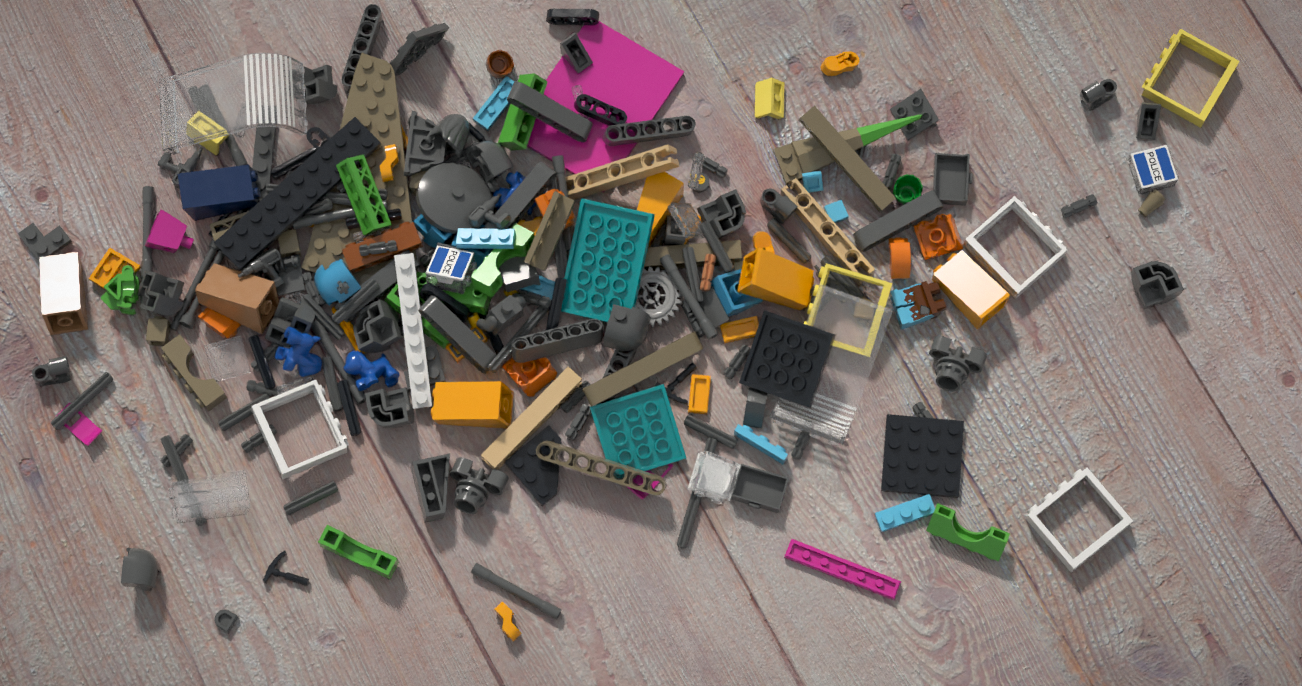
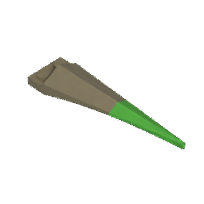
M922 115L910 116L838 133L856 151L921 119ZM814 137L793 141L790 144L773 149L786 185L791 184L795 178L798 181L803 180V173L819 171L835 162Z

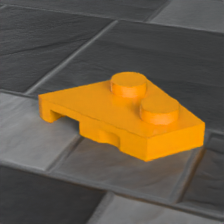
M109 248L88 279L105 289L104 286L117 274H122L124 266H131L134 273L139 271L141 266Z

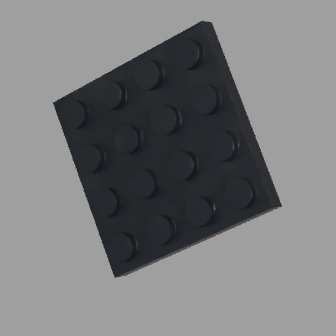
M764 310L739 383L811 408L836 335Z
M887 414L881 491L958 498L964 421Z

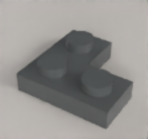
M34 223L18 233L39 262L41 257L54 255L72 242L60 225L45 236H43Z
M437 344L425 347L430 386L435 385L436 382H446ZM407 370L404 371L408 391H411L409 372Z

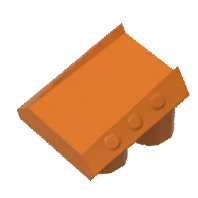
M939 214L933 220L922 221L913 225L925 260L963 249L952 214Z
M208 307L198 316L206 326L227 339L235 337L238 328L242 325Z
M512 357L502 367L529 397H534L539 390L552 380H555L557 371L545 357L524 363H518Z

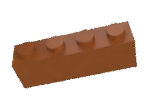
M404 222L399 225V228L394 230L391 228L381 232V235L376 237L371 235L364 238L363 242L357 244L356 242L350 243L345 246L346 248L342 249L350 272L354 274L394 258V255H400L407 250L411 252L422 248L423 244L414 222ZM390 240H395L397 243V250L392 252L388 250L386 253L372 255L369 253L367 256H361L359 252L360 245L367 244L369 246L371 243L384 241L388 243Z

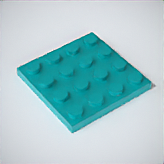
M664 384L589 407L605 459L642 471L686 459ZM616 469V477L619 479L624 478V471Z

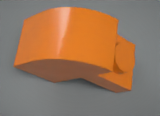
M889 238V269L891 279L910 278L911 253L908 238Z

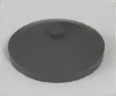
M443 163L429 169L420 180L416 192L417 204L424 218L435 228L451 234H457L458 228H475L469 224L468 216L479 205L482 206L487 200L492 198L485 180L471 168L457 163Z

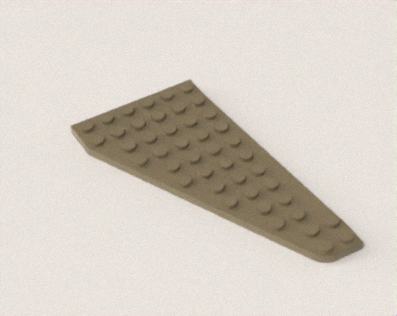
M361 53L355 69L340 129L356 117L381 142V146L368 156L366 161L377 189L381 188L388 191L386 199L388 210L399 208L402 213V219L390 221L391 226L378 229L368 235H363L361 227L348 229L346 226L347 218L314 224L309 247L301 266L303 270L314 274L321 265L328 269L330 264L340 259L347 265L342 252L346 245L356 242V244L363 242L364 238L371 235L376 237L381 235V232L391 228L394 230L399 228V225L404 222H413L408 178L404 176L405 152L395 71L387 61ZM396 144L399 162L393 167L394 180L383 182L380 165L386 159L385 146ZM363 179V185L369 187L368 182ZM336 186L330 191L340 193ZM369 198L371 203L375 202L374 199ZM332 203L333 208L322 213L352 208V206ZM416 250L411 251V253H414V257L417 260ZM395 258L352 275L361 285ZM391 290L388 293H386L383 297L386 298L387 295L391 292ZM397 290L395 295L399 297V291Z

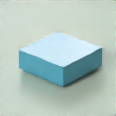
M821 171L802 174L803 187L809 193L823 191Z
M842 200L824 206L825 212L835 223L849 218Z

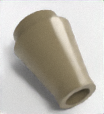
M1154 189L1152 192H1149L1138 211L1141 215L1147 217L1150 213L1161 207L1166 199L1159 191Z

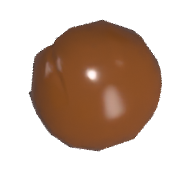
M503 50L491 52L486 60L487 71L496 78L508 76L514 68L511 55Z

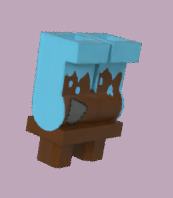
M927 281L904 289L890 291L889 297L901 330L929 319L937 318L938 313L946 310L947 307L944 299L934 301L932 297L941 292L938 282L928 284Z

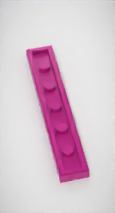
M792 538L784 556L786 559L891 600L895 599L901 583L899 580Z

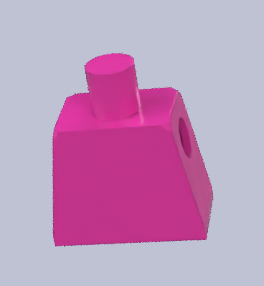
M160 210L145 246L175 253L179 246L190 249L194 239L184 235L187 228L186 224L167 212Z

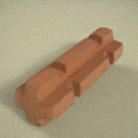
M706 254L705 256L706 264H704L701 278L703 281L700 284V290L710 291L714 271L713 264H715L716 256L713 254Z

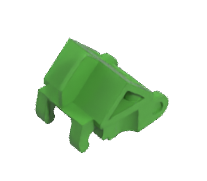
M124 266L122 274H117L104 286L107 292L101 296V300L111 310H120L122 314L127 315L136 314L135 309H132V304H136L139 301V296L137 295L140 287L139 278L134 275V270L131 266Z

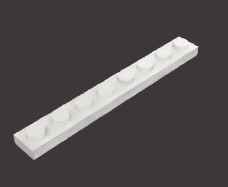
M414 253L394 255L413 409L431 407L432 398L422 317L418 311L420 309Z

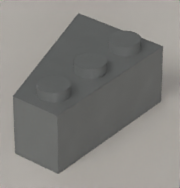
M450 453L412 461L410 468L424 523L444 518Z

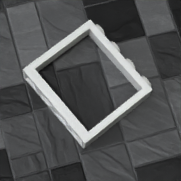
M1014 196L965 239L963 245L1016 299L1063 258L1067 249L1062 244L1063 241L1057 240L1053 236L1052 230L1048 226H1044L1040 222L1039 217L1026 208L1027 206L1024 201L1021 202ZM1011 210L1055 253L1048 262L1022 285H1019L977 241Z
M317 380L251 406L253 416L282 480L347 453V446H349L345 435H341L339 430L341 429L338 418L334 419L331 413L333 412L330 401L326 402L324 395H326L322 385H318ZM313 393L338 447L288 468L263 413Z
M1088 468L1083 471L1081 469L1077 470L1072 475L1073 479L1068 483L1066 480L1057 487L1058 491L1052 494L1050 492L1042 499L1043 503L1037 506L1035 504L1027 511L1029 513L1026 517L1028 523L1070 572H1073L1133 522ZM1085 478L1121 521L1073 559L1037 516Z

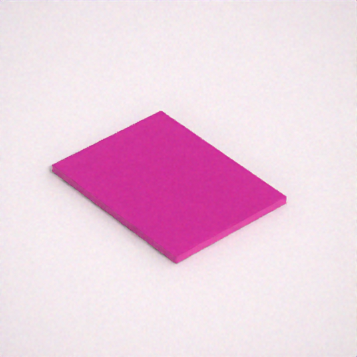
M600 21L596 25H583L577 34L593 63L580 73H577L562 56L546 79L548 82L544 95L593 123L587 141L579 142L536 118L527 144L528 148L552 162V157L563 155L565 170L573 175L627 158L637 145V143L617 146L605 144L603 135L609 125L577 112L574 108V102L579 95H589L623 110L627 115L625 123L648 121L655 118L684 75L683 70ZM585 101L581 102V106H585ZM596 108L597 114L605 115L603 108ZM616 116V117H615V118H616L615 121L619 122V121H620V120H619L620 117H619V116ZM627 130V134L630 137L635 136L633 130ZM614 132L608 133L611 139H617Z

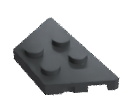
M416 111L411 113L404 176L427 171L436 165L444 163L446 141L443 139L442 133H437L430 143H426L427 135L436 125L428 118L425 120L418 116Z

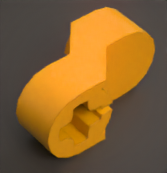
M847 51L836 56L827 57L822 62L820 68L827 76H837L843 72L853 71L860 60L856 53Z
M396 144L385 146L386 159L380 165L383 182L394 180L393 167L399 162Z
M764 231L756 232L753 236L754 250L764 248V250L775 254L770 235Z
M501 602L494 611L503 620L501 630L514 642L522 633L512 623L514 615L512 610L504 602Z

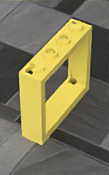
M1180 29L1177 35L1173 33L1168 42L1171 44L1168 49L1164 48L1159 57L1162 59L1160 64L1155 63L1150 72L1153 74L1151 79L1146 78L1142 85L1144 89L1142 96L1157 104H1161L1162 107L1201 128L1240 61ZM1179 43L1226 68L1200 115L1152 89Z
M826 263L825 267L821 266L818 275L821 281L819 285H815L812 295L816 296L814 304L810 303L807 314L810 317L808 322L804 321V324L814 326L830 271L883 287L865 348H858L835 340L832 345L870 357L892 283Z

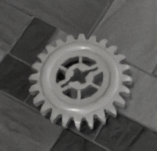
M650 266L648 271L643 268L639 290L642 288L644 292L643 295L637 296L635 308L645 311L650 315L651 327L654 328L655 322L661 327L662 320L669 323L668 316L675 318L673 311L680 312L676 305H682V301L677 298H682L683 296L678 292L679 289L675 286L676 284L671 276L666 275L665 269L660 272V267H657L653 271L652 266ZM648 284H656L655 288L649 287ZM659 286H661L664 289L665 294L659 293ZM648 293H649L652 297L655 296V302H654V300H652L651 298L649 299ZM665 298L664 303L661 305L660 300ZM638 299L644 300L645 307H642Z

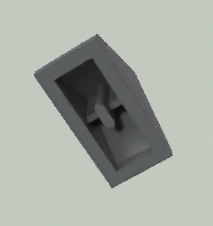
M573 33L560 43L561 54L577 73H580L593 63L576 33Z
M1141 103L1137 113L1136 138L1155 140L1161 104Z
M667 216L664 245H684L686 239V218Z
M749 388L743 425L762 429L768 393Z

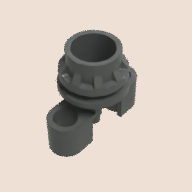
M936 336L929 351L930 356L938 360L935 370L937 376L936 384L943 390L957 391L966 382L970 372L980 373L983 370L987 354L975 347L971 348L970 354L962 352L963 348L961 346H958L956 350L949 348L952 339Z
M459 457L456 459L450 472V476L458 481L454 492L456 497L454 505L464 513L476 514L478 509L483 507L486 500H488L489 493L495 495L503 493L509 477L504 472L493 469L490 475L484 473V468H480L479 471L472 469L473 461Z

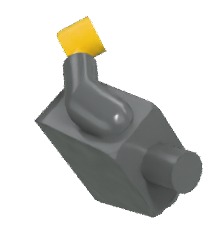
M504 290L503 292L507 297L488 312L485 319L480 318L478 313H473V317H468V321L471 327L477 326L497 336L524 315L523 308L526 306V300L516 290L511 292Z

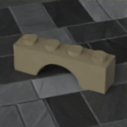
M180 334L161 347L164 352L161 356L168 365L170 363L174 365V373L179 379L184 378L187 382L184 386L190 394L194 392L198 398L195 400L201 408L206 407L210 411L227 398L225 392L214 378L202 380L190 374L189 363L194 353Z

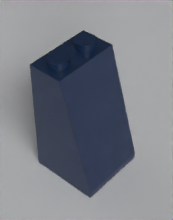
M250 165L178 174L182 208L194 221L252 208L259 203L261 198L260 189L256 184V181L259 180L258 174Z

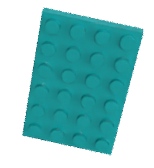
M581 198L564 276L567 283L561 312L608 322L613 304L630 309L632 307L635 308L655 214Z

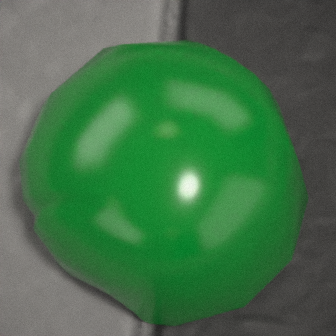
M906 174L897 179L893 195L897 202L905 205L922 195L923 185L916 176Z

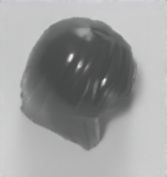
M460 114L447 115L429 132L425 142L430 143L437 133H442L443 139L447 141L444 157L451 153H456L457 158H461L470 132L469 122Z

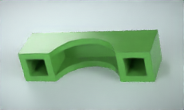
M515 223L511 228L515 229L516 232L514 249H493L489 256L487 255L479 268L473 271L471 275L473 288L493 297L503 285L501 273L499 272L500 266L510 258L526 257L535 237L534 232Z
M937 503L926 529L927 532L936 537L949 540L952 544H958L969 551L977 552L988 559L998 562L1010 533L993 526L983 532L968 531L959 524L955 510Z
M329 525L325 527L318 541L320 547L389 580L399 564L396 557L382 550L368 547Z

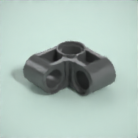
M1105 79L1100 83L1096 81L1083 88L1080 97L1089 111H1092L1114 97L1117 84L1111 79ZM1104 87H1110L1112 91L1106 92Z
M771 188L764 190L760 199L762 207L781 224L798 208L786 195L781 196L776 190ZM765 196H772L774 198V201H766Z
M67 356L49 359V363L36 366L32 371L35 383L38 386H47L70 381L71 376ZM39 373H46V376L44 378H37V375Z

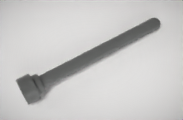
M220 250L212 265L214 263L221 264L225 255ZM197 295L188 313L186 312L185 315H182L179 321L181 325L189 329H193L196 323L195 315L201 305L198 302Z

